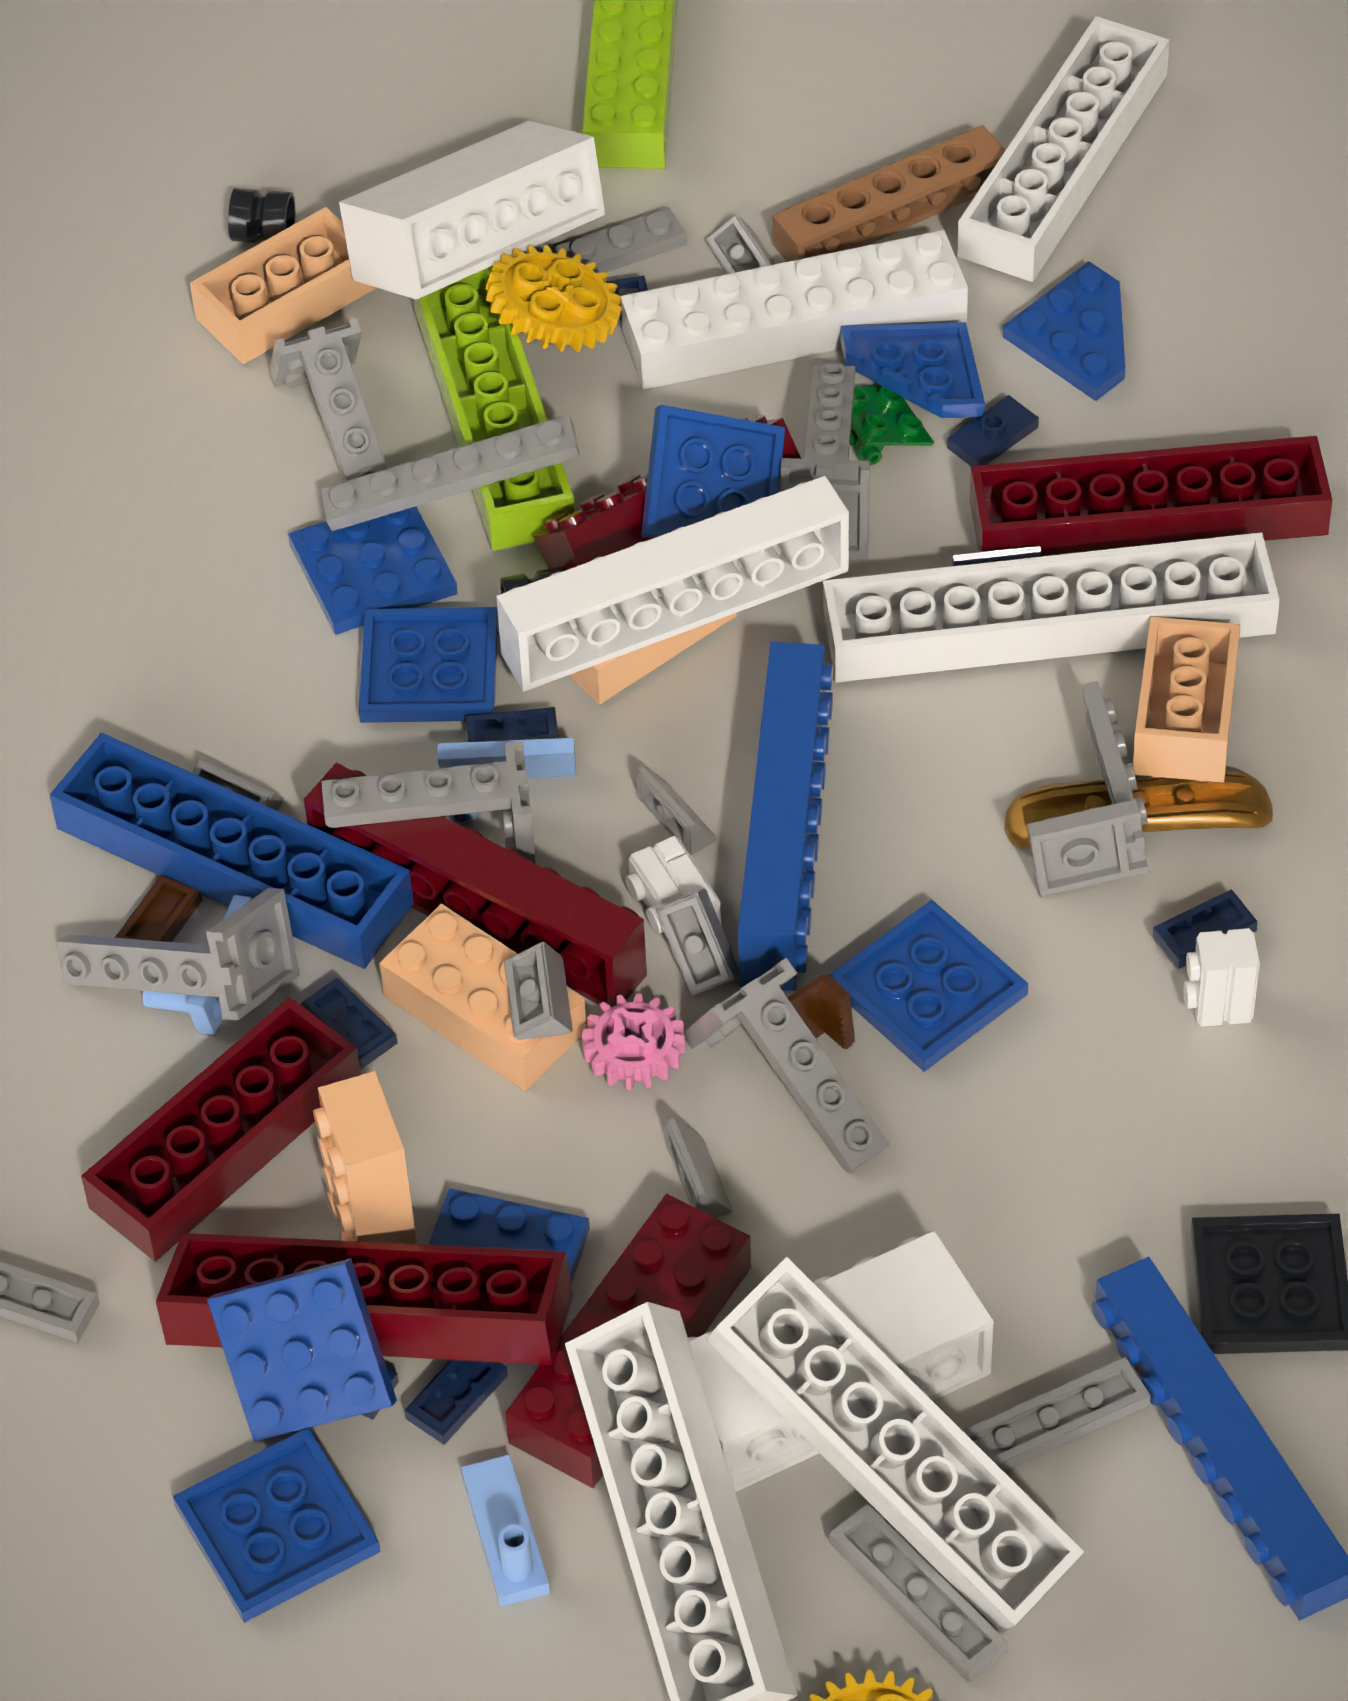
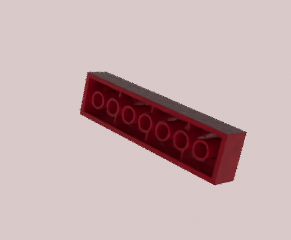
M1317 435L971 466L970 506L978 552L1039 545L1041 547V557L1261 532L1264 541L1324 536L1329 533L1333 501Z
M337 762L304 798L308 825L410 870L414 901L411 908L429 916L440 904H443L517 954L544 941L563 958L567 986L598 1005L605 1002L614 1007L617 1005L618 995H622L627 1000L647 976L644 919L639 917L632 909L625 906L619 907L600 897L593 889L585 886L580 887L562 878L552 868L541 867L523 858L516 850L510 847H502L484 838L477 830L469 827L464 828L445 816L337 828L328 827L324 817L321 781L367 776L359 770H350Z
M182 1233L155 1301L166 1345L223 1348L207 1301L213 1294L351 1258L383 1356L553 1365L573 1293L566 1251Z

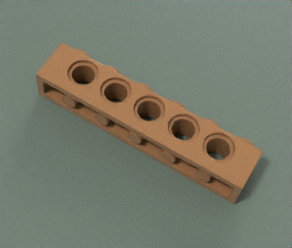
M984 125L960 133L951 139L928 147L916 154L893 162L888 166L772 215L773 246L787 262L866 246L973 199L1006 150Z

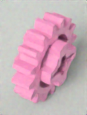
M636 993L633 1002H626L622 995H618L616 1006L611 1007L609 1004L602 1002L600 1004V1016L589 1014L587 1017L588 1029H583L582 1031L584 1059L586 1063H592V1070L595 1076L607 1073L608 1085L613 1086L621 1079L625 1080L626 1090H632L635 1081H642V1084L648 1089L651 1088L652 1077L657 1076L659 1079L666 1081L669 1079L668 1067L679 1069L681 1066L680 1054H684L686 1051L684 1024L682 1020H675V1009L672 1006L661 1010L660 998L655 997L647 1004L643 1003L641 993ZM609 1033L610 1035L607 1036V1044L604 1046L603 1041L606 1035ZM664 1037L665 1042L662 1048L659 1050L658 1048L661 1046L660 1039Z

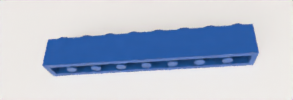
M1148 1256L1097 1279L1095 1301L1092 1302V1309L1096 1320L1103 1329L1109 1328L1117 1339V1348L1121 1358L1126 1357L1131 1366H1134L1141 1376L1142 1383L1151 1395L1150 1403L1153 1406L1159 1405L1167 1416V1425L1173 1439L1179 1445L1185 1444L1193 1456V1466L1199 1479L1205 1485L1210 1483L1219 1496V1507L1225 1519L1231 1525L1236 1523L1245 1536V1546L1253 1562L1256 1565L1263 1564L1271 1576L1272 1589L1278 1601L1283 1606L1289 1605L1300 1621L1347 1599L1348 1555L1151 1258Z

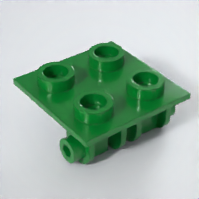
M855 386L850 445L854 446L853 449L860 461H870V465L878 463L882 458L881 452L884 446H933L934 441L902 396L883 386Z

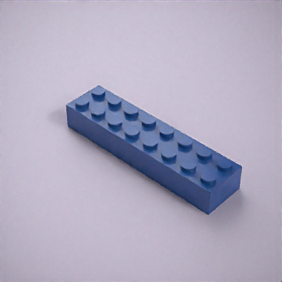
M770 642L738 927L740 988L760 977L785 958L789 960L797 974L806 973L808 945H806L807 935H810L812 908L810 907V900L814 898L815 871L813 869L814 862L818 860L819 834L812 833H817L818 825H821L823 799L815 797H821V791L825 789L826 762L819 761H824L825 754H828L830 728L822 726H828L829 719H832L833 692H825V690H832L833 663H825V645ZM797 974L780 988L785 991H796Z
M102 732L50 794L58 830L159 876L162 874L200 890L201 895L229 907L234 895L247 896L253 899L267 888L284 889L292 936L363 969L368 966L414 904L410 870Z

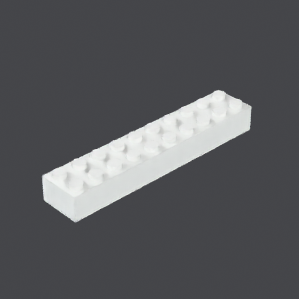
M1262 532L823 581V618L831 661L833 663L835 683L1144 649L1147 646L1150 616L1240 624L1239 638L1276 634L1280 601Z

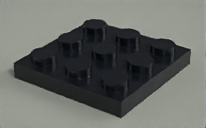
M1340 1213L1192 1218L1191 1237L1201 1335L1214 1354L1348 1350V1277Z

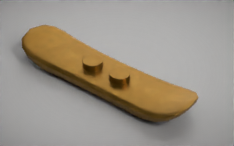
M1226 770L1224 783L1165 777L1156 778L1151 776L1136 777L1138 789L1132 791L1134 798L1142 796L1148 823L1141 825L1143 833L1184 829L1259 828L1272 822L1273 805L1266 788L1256 778L1241 771ZM1105 781L1054 783L1025 791L1013 800L1006 811L1004 831L1012 845L1022 848H1031L1027 824L1047 818H1056L1086 811L1094 807L1112 805Z

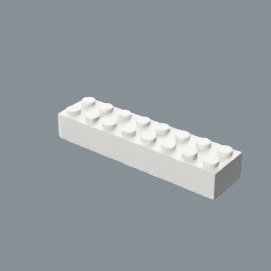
M1095 16L959 219L957 257L1034 282L1165 80L1168 69L1169 39Z
M945 230L623 295L621 296L622 332L642 389L645 390L842 349L840 329L844 325L967 323L968 286Z
M826 476L809 482L800 483L793 488L774 495L759 498L752 503L733 510L718 513L711 518L692 525L677 528L670 533L651 540L636 543L629 548L610 555L595 558L588 563L569 570L554 573L547 578L525 586L513 588L506 593L496 596L501 655L520 688L525 692L848 572L849 511Z
M788 1257L706 1339L1001 1634L1014 1627L1084 1553Z
M646 1302L565 1343L670 1701H788L797 1697L798 1694L680 1311Z

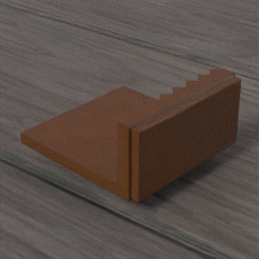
M828 974L821 975L788 997V1000L815 1038L826 1033L843 1049L853 1046L855 1034L850 993Z

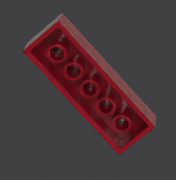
M765 415L750 420L785 427L782 458L802 459L783 418L767 420ZM638 474L618 483L616 486L619 491L606 496L604 493L585 500L580 504L582 508L580 511L570 515L565 512L544 522L546 530L533 537L547 567L561 566L563 571L588 563L595 558L604 557L629 548L636 543L651 540L641 537L648 474L643 477Z
M288 997L81 1175L88 1208L156 1262L179 1242L182 1233H189L315 1122L313 1110L321 1108L318 1093L319 1087L361 1075L357 1048L291 997Z
M666 1193L562 1334L553 1365H540L506 1410L508 1443L585 1485L594 1488L603 1476V1472L565 1343L646 1302L680 1311L688 1338L704 1335L751 1269L750 1235Z

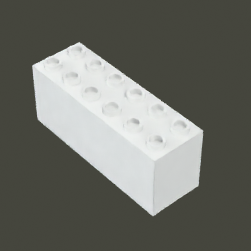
M533 121L524 122L339 202L353 281L416 300L494 265L495 261L500 262L502 254L505 253L511 256L514 248L524 252L527 250L528 245L535 247L605 215L594 137Z
M935 1231L921 1237H910L902 1241L893 1250L877 1257L863 1258L852 1268L833 1277H821L813 1282L932 1401L991 1374L994 1321ZM713 1331L700 1337L688 1338L735 1492L819 1454L706 1340Z

